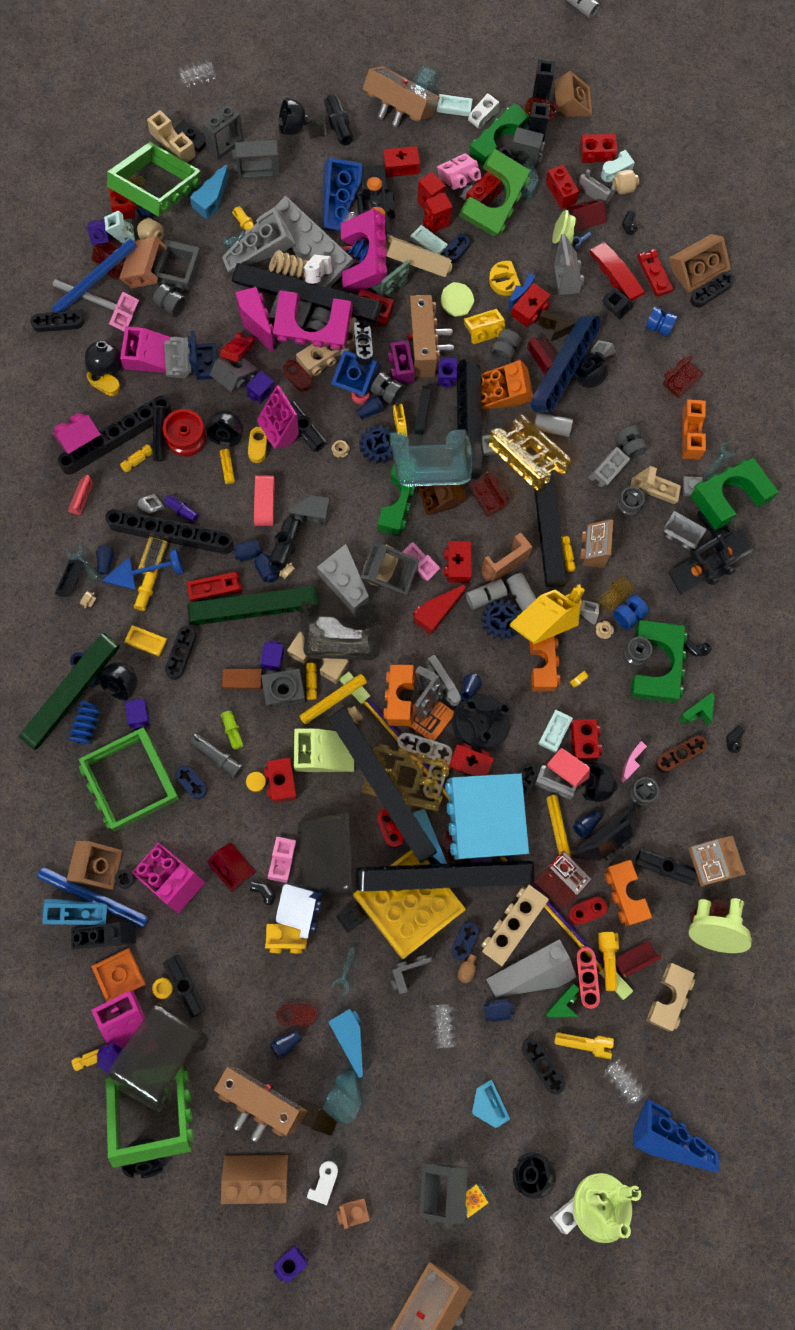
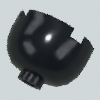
M285 98L286 100L282 101L279 118L282 121V125L279 124L280 134L294 135L299 133L304 125L306 126L308 116L305 115V109L300 102L291 98Z
M107 341L92 343L85 352L86 369L97 376H104L107 373L114 375L121 368L119 350L114 344Z
M595 352L596 354L593 355L590 353L585 354L573 375L579 385L593 388L599 386L608 376L609 366L604 355L600 352Z
M218 411L209 418L205 430H207V437L215 444L221 445L220 441L227 442L232 447L241 441L243 425L240 418L232 412Z
M115 662L107 665L97 677L98 683L104 690L108 688L114 692L111 696L123 701L128 700L133 695L138 684L134 669L130 665Z
M592 762L591 764L593 765L590 767L589 779L582 783V787L586 785L585 794L582 793L586 800L603 802L608 800L617 790L618 781L615 772L608 765Z
M142 1136L132 1141L126 1148L156 1141ZM165 1157L122 1166V1172L130 1178H134V1174H141V1178L155 1176L163 1171V1165H166Z
M534 1152L525 1153L517 1160L518 1164L512 1172L516 1190L531 1199L544 1198L550 1194L556 1183V1170L553 1163L547 1157Z

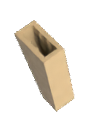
M387 234L385 240L387 257L401 262L408 260L412 266L443 277L450 273L452 269V260L450 258Z

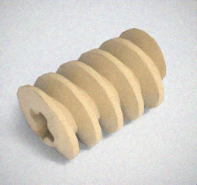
M278 250L270 261L269 270L272 272L275 268V273L277 274L282 270V275L284 276L288 272V277L292 278L294 275L295 279L301 277V280L305 281L306 273L304 266L308 261L302 260L299 257L296 258L294 255L289 256L288 253Z

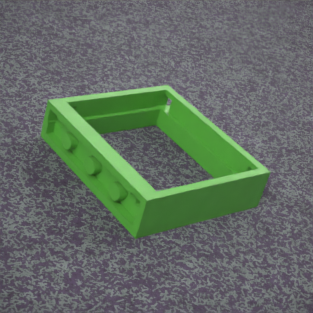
M149 142L108 171L107 187L159 217L200 186L201 171ZM153 162L183 181L161 198H157L127 179Z
M144 727L79 759L81 764L78 766L83 777L87 776L89 781L86 785L90 793H94L97 798L94 802L98 810L103 811L105 815L103 821L107 828H111L114 832L180 800ZM142 741L168 797L117 822L90 765L134 743Z
M182 1063L124 1074L117 1080L113 1077L106 1078L108 1159L113 1168L191 1152V1142H193L194 1135L193 1130L189 1128V1122H192L193 1119L191 1109H188V1103L191 1102L190 1090L186 1086L187 1083H190V1079L188 1077V1070H184ZM176 1079L180 1137L121 1149L119 1091Z

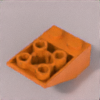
M521 360L481 374V410L518 406L530 402L533 398L529 371Z

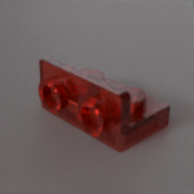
M111 240L94 245L92 261L99 266L119 247ZM126 257L107 273L113 279H119Z
M691 355L686 359L682 358L674 370L670 369L664 375L663 386L677 398L682 396L703 376V373L691 363L693 358Z
M490 471L486 472L484 478L469 485L470 491L487 517L506 508L508 502L506 492L500 489L496 476H492Z

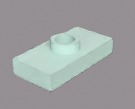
M439 94L440 99L437 112L469 117L473 99Z
M422 225L410 236V240L419 247L440 255L448 246L447 243Z
M555 710L538 744L556 753L573 718Z

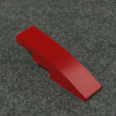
M605 242L590 249V255L600 264V270L610 278V284L626 296L630 302L644 295V290L634 275Z

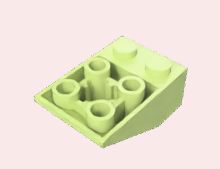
M295 729V772H354V759L336 731Z

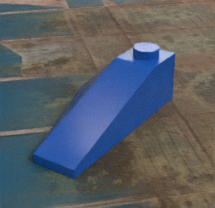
M328 158L325 162L323 173V229L341 230V223L345 221L355 193L361 183L362 163Z
M647 1099L634 1127L633 1146L652 1156L717 1173L719 1171L718 1153L699 1136L693 1138L686 1130L687 1126L680 1122L678 1125L669 1117L671 1113L666 1108Z

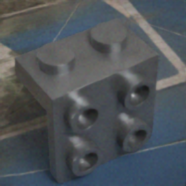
M674 511L662 531L665 532L664 536L674 541L676 538L681 541V546L691 550V548L696 549L697 544L707 529Z
M419 666L415 673L419 688L424 692L416 702L415 710L418 720L423 722L425 718H429L435 703L441 701L443 691L439 676L432 669Z
M426 955L415 958L412 964L407 965L406 961L396 964L391 971L393 979L390 980L393 993L397 992L398 996L406 994L408 991L402 973L432 963V957L427 958Z

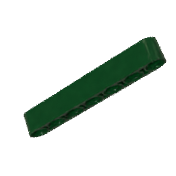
M310 586L192 602L187 605L189 624L202 625L319 608L320 605L317 587Z
M106 633L101 634L23 729L19 738L33 750L38 749L117 653L120 645Z

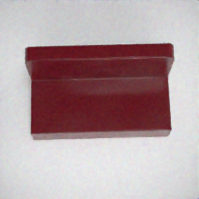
M600 199L566 207L569 214L576 218L575 231L607 222L605 203Z
M534 337L529 340L527 349L544 375H546L557 355L546 339L538 342Z
M232 843L218 849L207 861L231 892L238 889L246 879L256 873Z
M646 941L616 957V967L621 977L625 978L660 960L662 957L656 955L650 942Z

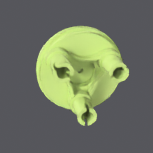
M737 898L731 899L729 914L726 918L709 916L711 902L700 899L698 901L697 913L689 928L690 938L697 944L717 952L742 953L749 950L752 938L750 931L742 925L743 919L741 917L744 901L740 902V899Z
M604 1173L592 1174L584 1178L578 1185L573 1199L574 1217L583 1234L598 1243H610L619 1238H628L631 1234L629 1227L632 1218L631 1201H638L641 1198V1190H638L639 1187H628L613 1176Z

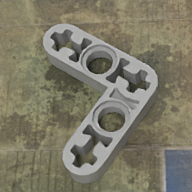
M410 733L401 734L397 741L398 748L401 751L432 760L423 788V794L428 800H436L440 796L452 758V749L448 745ZM409 738V742L415 744V740H417L416 751L412 750L413 745L408 744L407 747H404L403 742L400 741ZM422 743H427L430 746L428 753H422L419 750V746ZM443 749L449 755L445 756L443 763L447 764L446 766L441 763H434L435 760L439 762L441 755L438 752H442ZM436 767L443 770V775L439 778L432 774V770ZM433 781L441 782L440 785L436 783L435 791L438 792L430 796L429 791L426 789L431 788Z

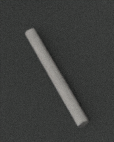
M56 279L53 281L54 287L69 292L74 288ZM88 292L80 296L113 311L117 305Z

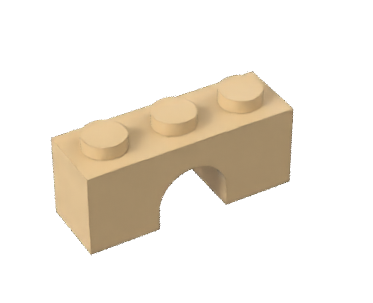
M161 110L147 119L150 134L169 153L187 163L196 157L193 142L183 132L178 135L172 126L171 120Z
M299 632L287 650L288 656L305 665L310 657H321L324 660V664L320 669V675L335 684L339 682V679L349 666V661L344 654L333 652L330 646L323 642L321 644L316 642L315 638L308 633L303 634Z
M673 963L667 964L660 983L671 989L672 1000L667 1005L658 1001L653 1002L646 1021L668 1032L677 1029L681 1020L679 1017L680 1011L685 1009L688 1002L686 995L688 990L691 991L695 984V979H693L695 973Z

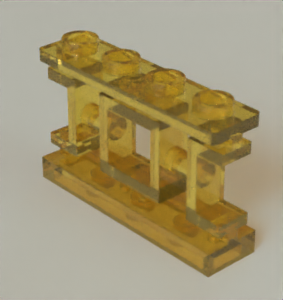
M524 415L519 416L518 420L513 421L511 427L513 431L506 433L502 428H496L491 431L487 444L537 491L543 487L544 483L549 482L551 477L549 472L553 469H556L560 474L568 472L572 459ZM531 446L538 454L532 457L524 448Z
M379 744L378 747H372L374 754L380 760L379 762L389 777H391L392 782L407 804L440 812L443 796L434 794L438 775L445 777L449 775L448 772L451 765L446 764L447 760L435 758V761L429 760L427 755L420 753L412 756L408 755L409 751L398 748L396 752L390 750V746ZM379 753L404 758V762L396 760L394 769L385 768L386 758L379 756ZM417 762L441 767L442 771L434 769L432 779L422 777L424 767L417 765ZM400 766L417 769L413 789L396 785ZM365 778V784L362 785L361 792L377 796ZM420 785L428 786L427 796L435 798V801L431 802L411 797L409 793L418 794Z

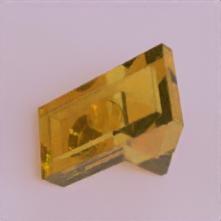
M621 576L614 580L611 586L596 601L611 613L636 588L625 577Z

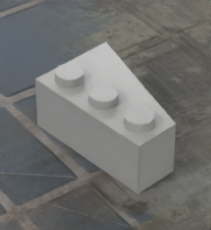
M345 544L317 567V571L323 581L355 615L369 603V596L349 549Z

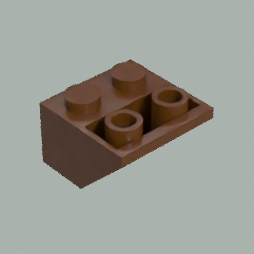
M441 465L416 482L427 515L456 508L467 501L456 467Z

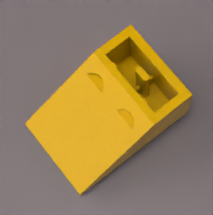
M552 590L540 595L510 623V627L533 644H536L578 626L580 606L557 590Z

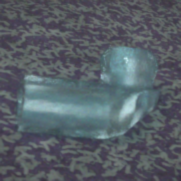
M241 230L237 237H226L223 240L224 246L231 248L246 235V231Z

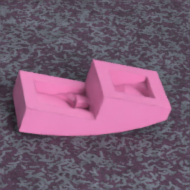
M122 292L109 325L125 332V326H129L139 300Z
M414 542L410 543L402 551L409 556L419 559L416 573L426 581L440 569L430 556L425 555Z
M642 741L631 752L623 767L621 781L623 783L640 766L635 759L647 747Z
M276 837L268 873L269 880L288 883L296 840Z

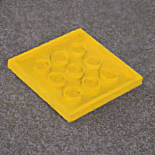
M410 850L390 866L430 863L428 860L420 863L413 851ZM450 888L390 891L357 890L353 893L355 899L402 960L466 910Z

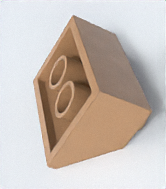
M710 234L669 257L673 274L688 293L706 284L719 274L731 270L723 236Z
M288 1155L224 1156L221 1204L287 1203Z

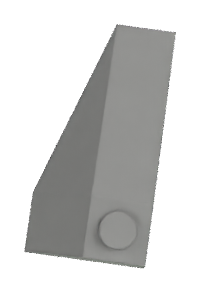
M275 207L261 215L251 230L248 229L245 232L246 235L223 255L222 259L227 272L234 271L236 263L249 266L273 257L278 250L285 252L295 246L290 230Z
M559 939L487 978L486 981L495 998L557 988L577 977L570 957Z

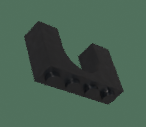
M538 59L528 130L544 134L542 141L544 142L549 119V98L555 61Z

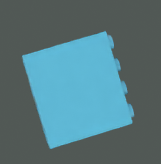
M522 773L453 777L447 779L448 783L445 784L446 794L449 795L447 813L451 818L449 834L452 835L453 842L450 845L451 855H454V860L529 854Z

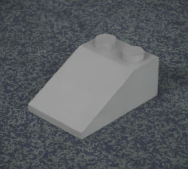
M561 234L554 261L559 295L580 293L581 287L584 286V276L580 274L581 261L578 260L577 253L565 234Z

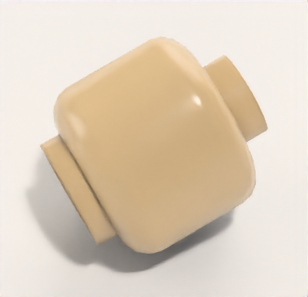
M633 170L619 171L613 177L612 185L616 187L615 191L619 195L633 193L636 190V186L639 185V177L635 175Z
M146 218L138 224L137 231L140 239L155 236L161 240L163 239L164 230L160 223Z

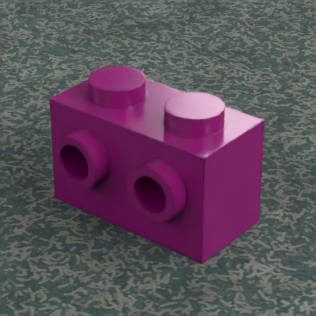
M409 341L391 343L390 352L387 354L389 363L393 365V368H391L392 379L397 380L401 384L414 383L415 370Z

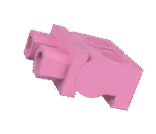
M466 153L452 159V161H447L437 166L439 179L443 184L451 186L453 190L459 187L463 188L467 183L481 179L477 161L473 160Z

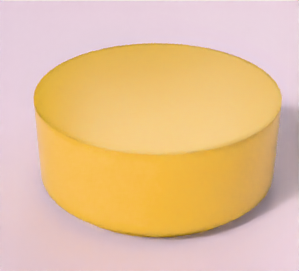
M583 671L569 683L573 688L577 687L588 678V674Z
M252 772L247 776L246 785L250 791L260 792L266 786V779L262 773Z
M167 978L157 979L152 987L153 994L159 999L169 998L174 991L172 981Z

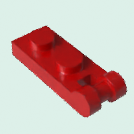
M656 249L649 250L648 253L638 254V261L655 296L659 297L671 293L673 287L658 258Z
M237 332L235 338L221 349L220 357L238 362L253 347L255 338L251 336L245 337L242 333Z
M232 572L186 582L190 601L194 602L242 592V585L239 584V573ZM231 581L232 585L226 586V582Z

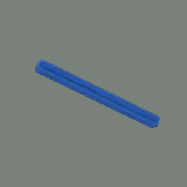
M128 239L54 304L52 310L54 312L65 311L136 248L134 241Z
M41 868L37 877L87 902L107 904L108 912L131 923H135L137 926L145 927L148 922L147 916L78 883L66 881L67 878L47 868Z

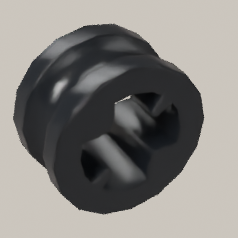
M121 870L115 876V883L120 888H130L134 883V876L128 870ZM128 874L129 882H124L125 885H122L120 877Z

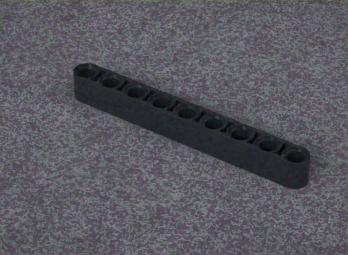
M236 263L231 279L232 282L248 288L256 287L259 291L277 295L280 291L298 293L301 300L311 302L312 306L330 311L333 298L351 301L353 304L352 317L377 323L382 308L381 303L371 299L307 283L306 281L241 263Z
M342 706L327 716L418 861L422 863L436 854V848L345 707Z
M527 860L356 868V890L508 886L534 883V862Z

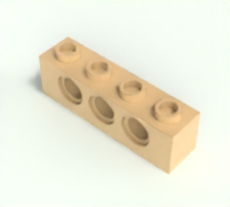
M355 317L350 322L348 334L350 341H347L346 349L330 350V346L323 345V348H318L311 344L296 354L297 364L308 378L319 375L328 366H333L341 358L343 350L352 352L355 349L354 324L357 322ZM359 341V343L362 344V345H365V343L367 342V341Z
M530 885L527 888L523 886L516 895L519 898L515 905L511 903L504 912L507 914L506 918L503 921L499 919L493 928L496 931L491 938L487 936L481 945L484 948L482 952L500 966H503L549 900ZM522 902L530 904L531 910L529 913L525 914L520 911V904ZM510 919L518 920L519 928L517 930H511L508 927ZM499 935H504L507 938L508 942L505 947L497 945L496 938Z

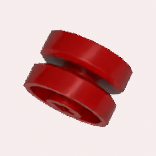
M180 409L172 412L165 419L163 424L164 436L169 449L174 454L190 457L203 449L207 437L202 419L197 413L188 409Z

